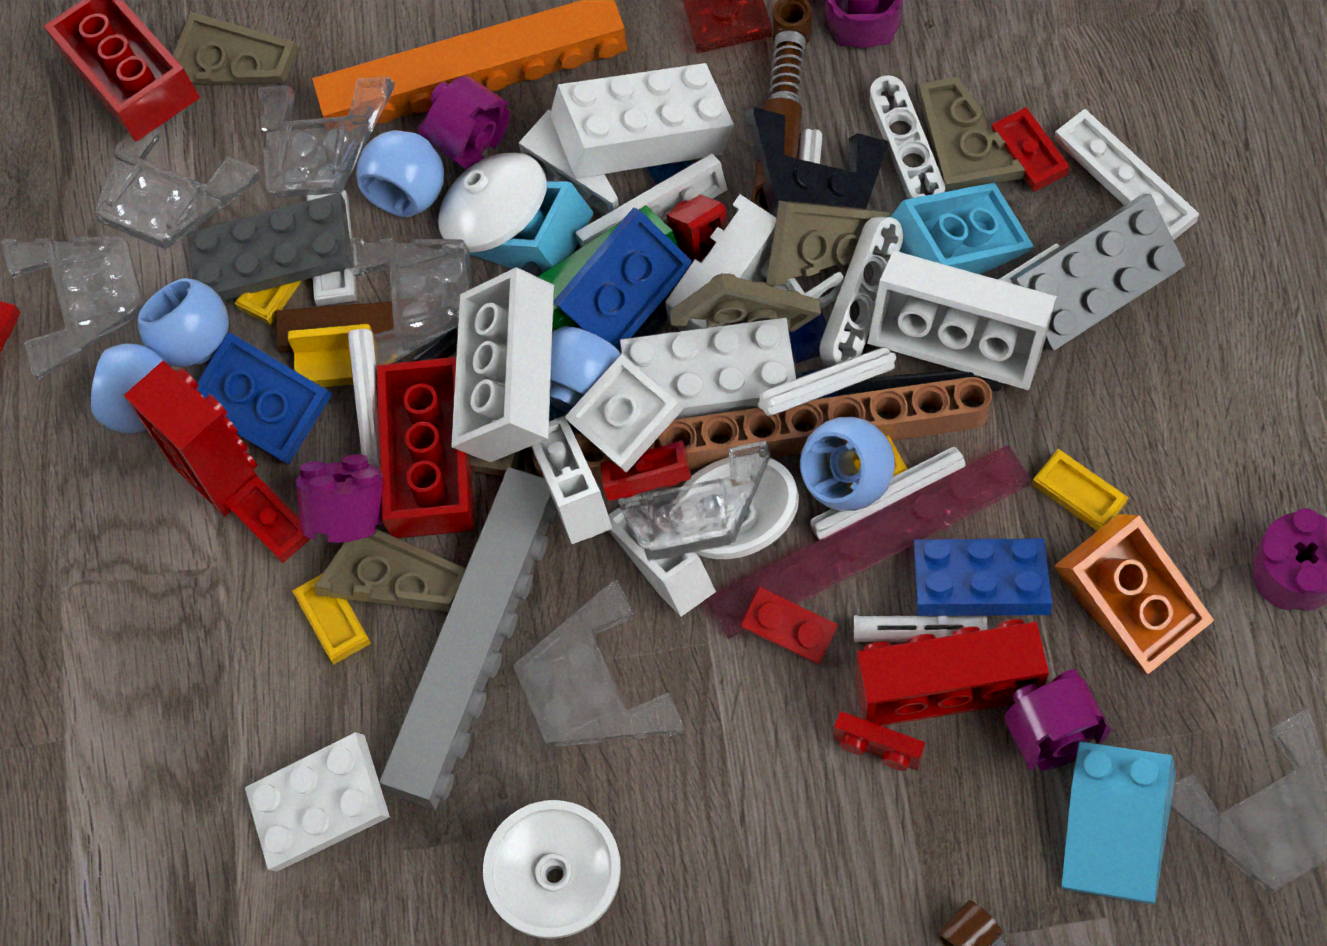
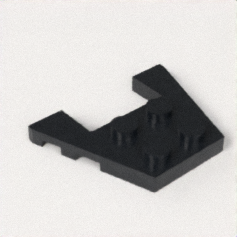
M756 107L745 112L747 127H753L757 145L753 146L756 162L762 163L766 179L763 190L771 215L777 217L779 201L867 208L887 149V140L859 133L851 136L848 146L847 171L785 156V115Z

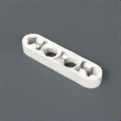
M887 75L877 78L870 88V106L883 139L888 141L887 149L907 199L926 196L925 194H920V179L924 177V184L929 193L945 192L943 178L905 85L894 76ZM887 91L890 96H894V109L889 111V102L886 96H881L882 92ZM896 121H904L912 129L906 134L898 135L893 133L889 126ZM915 153L922 156L925 162L921 166L913 168L905 165L902 159L908 154Z
M873 217L863 227L820 343V357L829 367L860 356L871 328L881 276L893 250L899 252L903 241V229L895 218ZM868 263L872 265L874 271L873 279L869 284L865 282L863 274L864 268ZM856 300L860 313L857 320L853 322L850 318L849 310L851 304Z

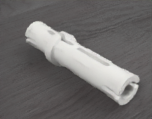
M854 615V643L881 641L901 643L908 642L912 637L922 634H933L935 638L952 636L953 632L956 631L947 629L925 630L924 628L978 627L980 631L987 630V616ZM879 628H916V630H878V629H879Z

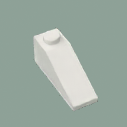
M548 109L519 142L521 153L534 158L544 170L546 179L549 181L571 182L588 206L603 216L618 208V197L605 174L575 178L550 117L551 111Z
M564 415L549 421L548 439L531 447L571 544H574L613 528L599 487Z
M636 496L608 515L613 528L608 531L658 594L681 617L716 592L700 557Z

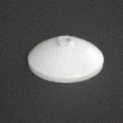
M523 153L496 154L475 163L454 181L444 196L438 217L441 235L454 249L470 253L486 251L510 240L529 224L542 205L547 188L544 170L534 158Z
M736 455L720 459L696 472L682 486L672 507L673 527L677 536L700 556L712 559H734L751 555L773 543L790 526L798 509V489L789 470L774 459L760 455Z
M560 800L536 802L517 810L506 818L491 837L483 862V880L486 893L500 917L514 929L524 934L545 939L568 937L593 925L611 905L617 893L621 876V860L618 847L605 823L590 810L578 804ZM553 869L563 871V877L557 883H551L547 880L548 873Z

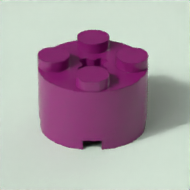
M825 0V23L829 32L833 35V40L840 46L849 45L858 48H868L877 45H887L892 42L895 33L900 27L903 0Z
M462 76L450 84L441 82L436 86L431 95L433 105L426 119L419 126L418 135L427 139L434 149L464 169H468L475 163L485 159L481 154L488 146L496 149L508 128L511 111L505 107V105H508L506 100L471 77Z
M354 454L344 457L342 462L325 464L319 461H312L300 466L301 474L296 479L301 531L306 537L316 540L315 533L327 534L328 542H349L372 536L376 533L375 526L381 523L383 528L385 527L382 520L383 475L378 467L368 464L367 456Z
M1299 509L1275 520L1266 530L1254 553L1252 563L1255 586L1260 594L1274 606L1289 611L1291 609L1311 611L1327 603V517L1318 514L1312 509Z
M1075 669L1059 674L1051 683L1039 688L1035 684L1020 688L1012 695L1015 704L1009 708L1004 716V722L1030 770L1034 769L1035 764L1038 765L1040 771H1048L1071 763L1077 758L1079 742L1088 743L1094 739L1096 744H1101L1111 732V727L1089 686Z

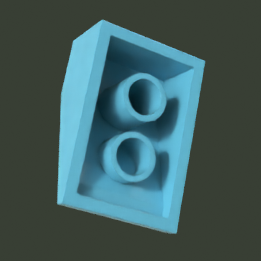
M547 181L546 194L542 205L523 230L510 240L492 249L465 253L511 269L516 267L521 269L528 262L533 261L544 273L574 253L579 243L575 232L588 225L594 212L571 182Z
M995 182L906 199L901 202L891 215L892 218H895L901 224L903 229V241L899 252L979 275L1020 257L1034 248V245Z
M1079 742L1071 787L1062 889L1155 905L1176 777L1172 755Z

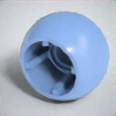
M393 130L381 133L366 145L357 163L356 176L361 192L371 203L390 214L410 217L420 214L429 208L438 198L444 181V167L439 154L427 139L416 133Z
M184 278L166 285L145 303L138 315L137 327L144 346L151 348L162 356L169 366L187 367L193 364L205 363L214 356L227 335L229 317L224 302L211 287L198 280Z
M563 326L552 332L550 405L569 413L621 355L617 348L601 337L579 328Z
M125 343L104 350L98 361L92 384L91 413L93 417L108 429L119 433L136 434L147 431L123 395L164 360L162 356L151 348L140 344Z
M838 417L817 427L807 438L800 458V472L808 491L816 500L838 511H856L866 508L879 500L887 491L895 469L894 453L887 437L872 423L856 417ZM854 453H856L860 459V470H858L853 463ZM848 483H853V484L850 486L851 488H849V487L847 486Z

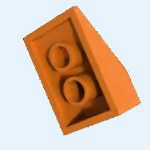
M1118 514L1053 566L1080 605L1144 674H1150L1214 621L1140 515Z

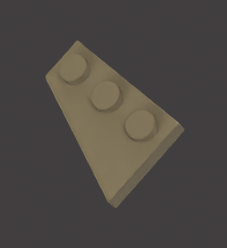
M190 12L172 56L184 68L193 85L285 83L299 48L295 42Z
M958 77L919 84L918 95L937 166L945 184V192L1024 178L1025 169L1006 150L1004 140L998 132L994 133L983 118V111Z
M779 201L766 283L778 286L788 283V279L801 275L811 276L820 273L821 269L837 264L842 266L850 264L866 222L873 217H889L890 213L872 209Z
M721 273L714 276L710 282L669 310L671 325L686 326L689 319L706 320L707 327L724 326L725 323L737 321L748 323L787 318L788 331L793 332L821 314L819 299L802 295L797 291L775 288L764 282H753L738 278L730 273Z
M376 529V533L370 537L343 543L315 585V591L318 596L449 612L466 568Z

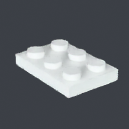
M357 732L245 787L268 870L278 872L390 817L365 735Z

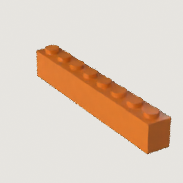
M580 0L312 78L327 129L330 137L340 134H351L357 129L377 123H388L395 118L415 112L422 113L430 110L433 105L431 95L436 86L441 82L450 84L459 77L469 76L489 90L498 91L511 84L525 80H536L546 74L563 69H574L583 63L600 58H611L618 53L628 50L625 28L615 0Z

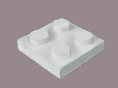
M621 354L564 418L621 469L627 472L684 408Z

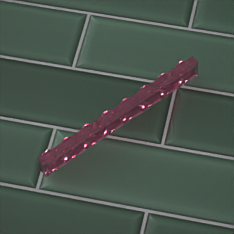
M1007 445L708 597V604L729 639L745 631V629L739 627V624L757 587L760 586L798 604L912 546L914 539H925L1029 486L1031 479L1010 446Z

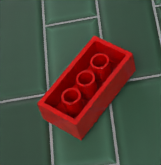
M81 0L43 26L61 56L135 142L200 99L184 68L123 0Z
M457 357L377 365L380 467L383 475L382 520L389 535L396 538L476 531L470 454L452 448Z
M163 360L123 396L169 464L222 516L226 517L231 511L227 508L225 502L256 476L254 469L258 464L246 452L248 447L236 435L238 430L226 417L228 413L225 408L211 394L205 398L197 390L199 387L197 382L186 370L181 367L175 371Z
M1012 619L998 624L997 628L980 631L978 627H965L954 631L952 636L935 638L933 634H922L912 637L908 640V643L892 646L890 642L886 641L871 643L865 646L864 650L857 651L855 681L863 719L880 726H888L1013 705L1015 703L1012 695L1020 688L1030 684H1035L1037 688L1044 686L1049 670L1037 621L1024 623L1022 619Z

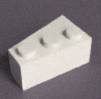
M740 194L733 203V206L737 208V213L724 231L717 227L710 238L716 242L711 251L701 263L696 259L693 261L666 300L667 321L671 323L669 310L710 282L716 275L730 273L738 278L753 282H762L765 278L767 279L776 217ZM689 319L686 326H675L681 331L711 328L707 327L706 320Z

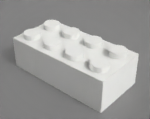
M706 63L559 84L550 113L575 178L705 158L710 154L714 156L723 155L734 126Z
M893 250L879 282L867 344L877 347H888L891 351L960 371L973 372L977 376L1029 390L1040 360L1057 296Z
M516 267L460 294L452 448L485 461L493 462L548 439L554 310L553 284Z
M787 318L620 339L622 355L684 408L674 420L759 408L758 402H760L759 395L761 392L796 379Z

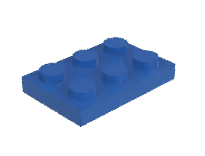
M633 207L556 297L553 304L580 329L601 337L620 351V339H628L635 334L680 281L693 262L641 210Z
M230 332L225 336L197 382L199 385L197 390L205 398L211 394L225 408L228 413L226 417L237 428V434L287 464H290L332 396V393Z
M1044 538L914 539L913 556L917 616L1051 615L1052 597Z

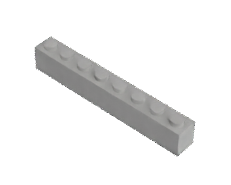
M509 467L506 470L379 781L387 795L436 811L440 799L446 800L451 792L454 782V775L451 774L456 759H462L468 749L470 733H467L472 718H479L486 702V693L483 692L488 678H494L498 673L502 661V653H499L504 638H511L515 630L518 618L515 610L519 600H525L530 592L533 582V575L530 572L535 560L541 561L548 544V537L545 534L550 522L556 523L559 518L548 486L542 477Z

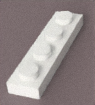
M1086 109L1055 131L1054 140L1123 205L1128 204L1142 194H1151L1173 240L1197 222L1199 213Z
M710 154L576 231L580 247L582 248L621 222L633 207L640 209L647 205L667 225L666 215L678 203L684 200L690 201L700 194L713 199L727 191L721 162L713 154Z

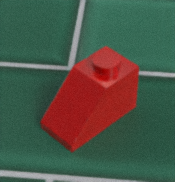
M701 194L690 201L684 200L678 203L666 215L667 225L673 231L678 248L692 262L696 259L701 263L716 243L710 238L715 229L719 227L724 231L727 227L725 206L721 202Z

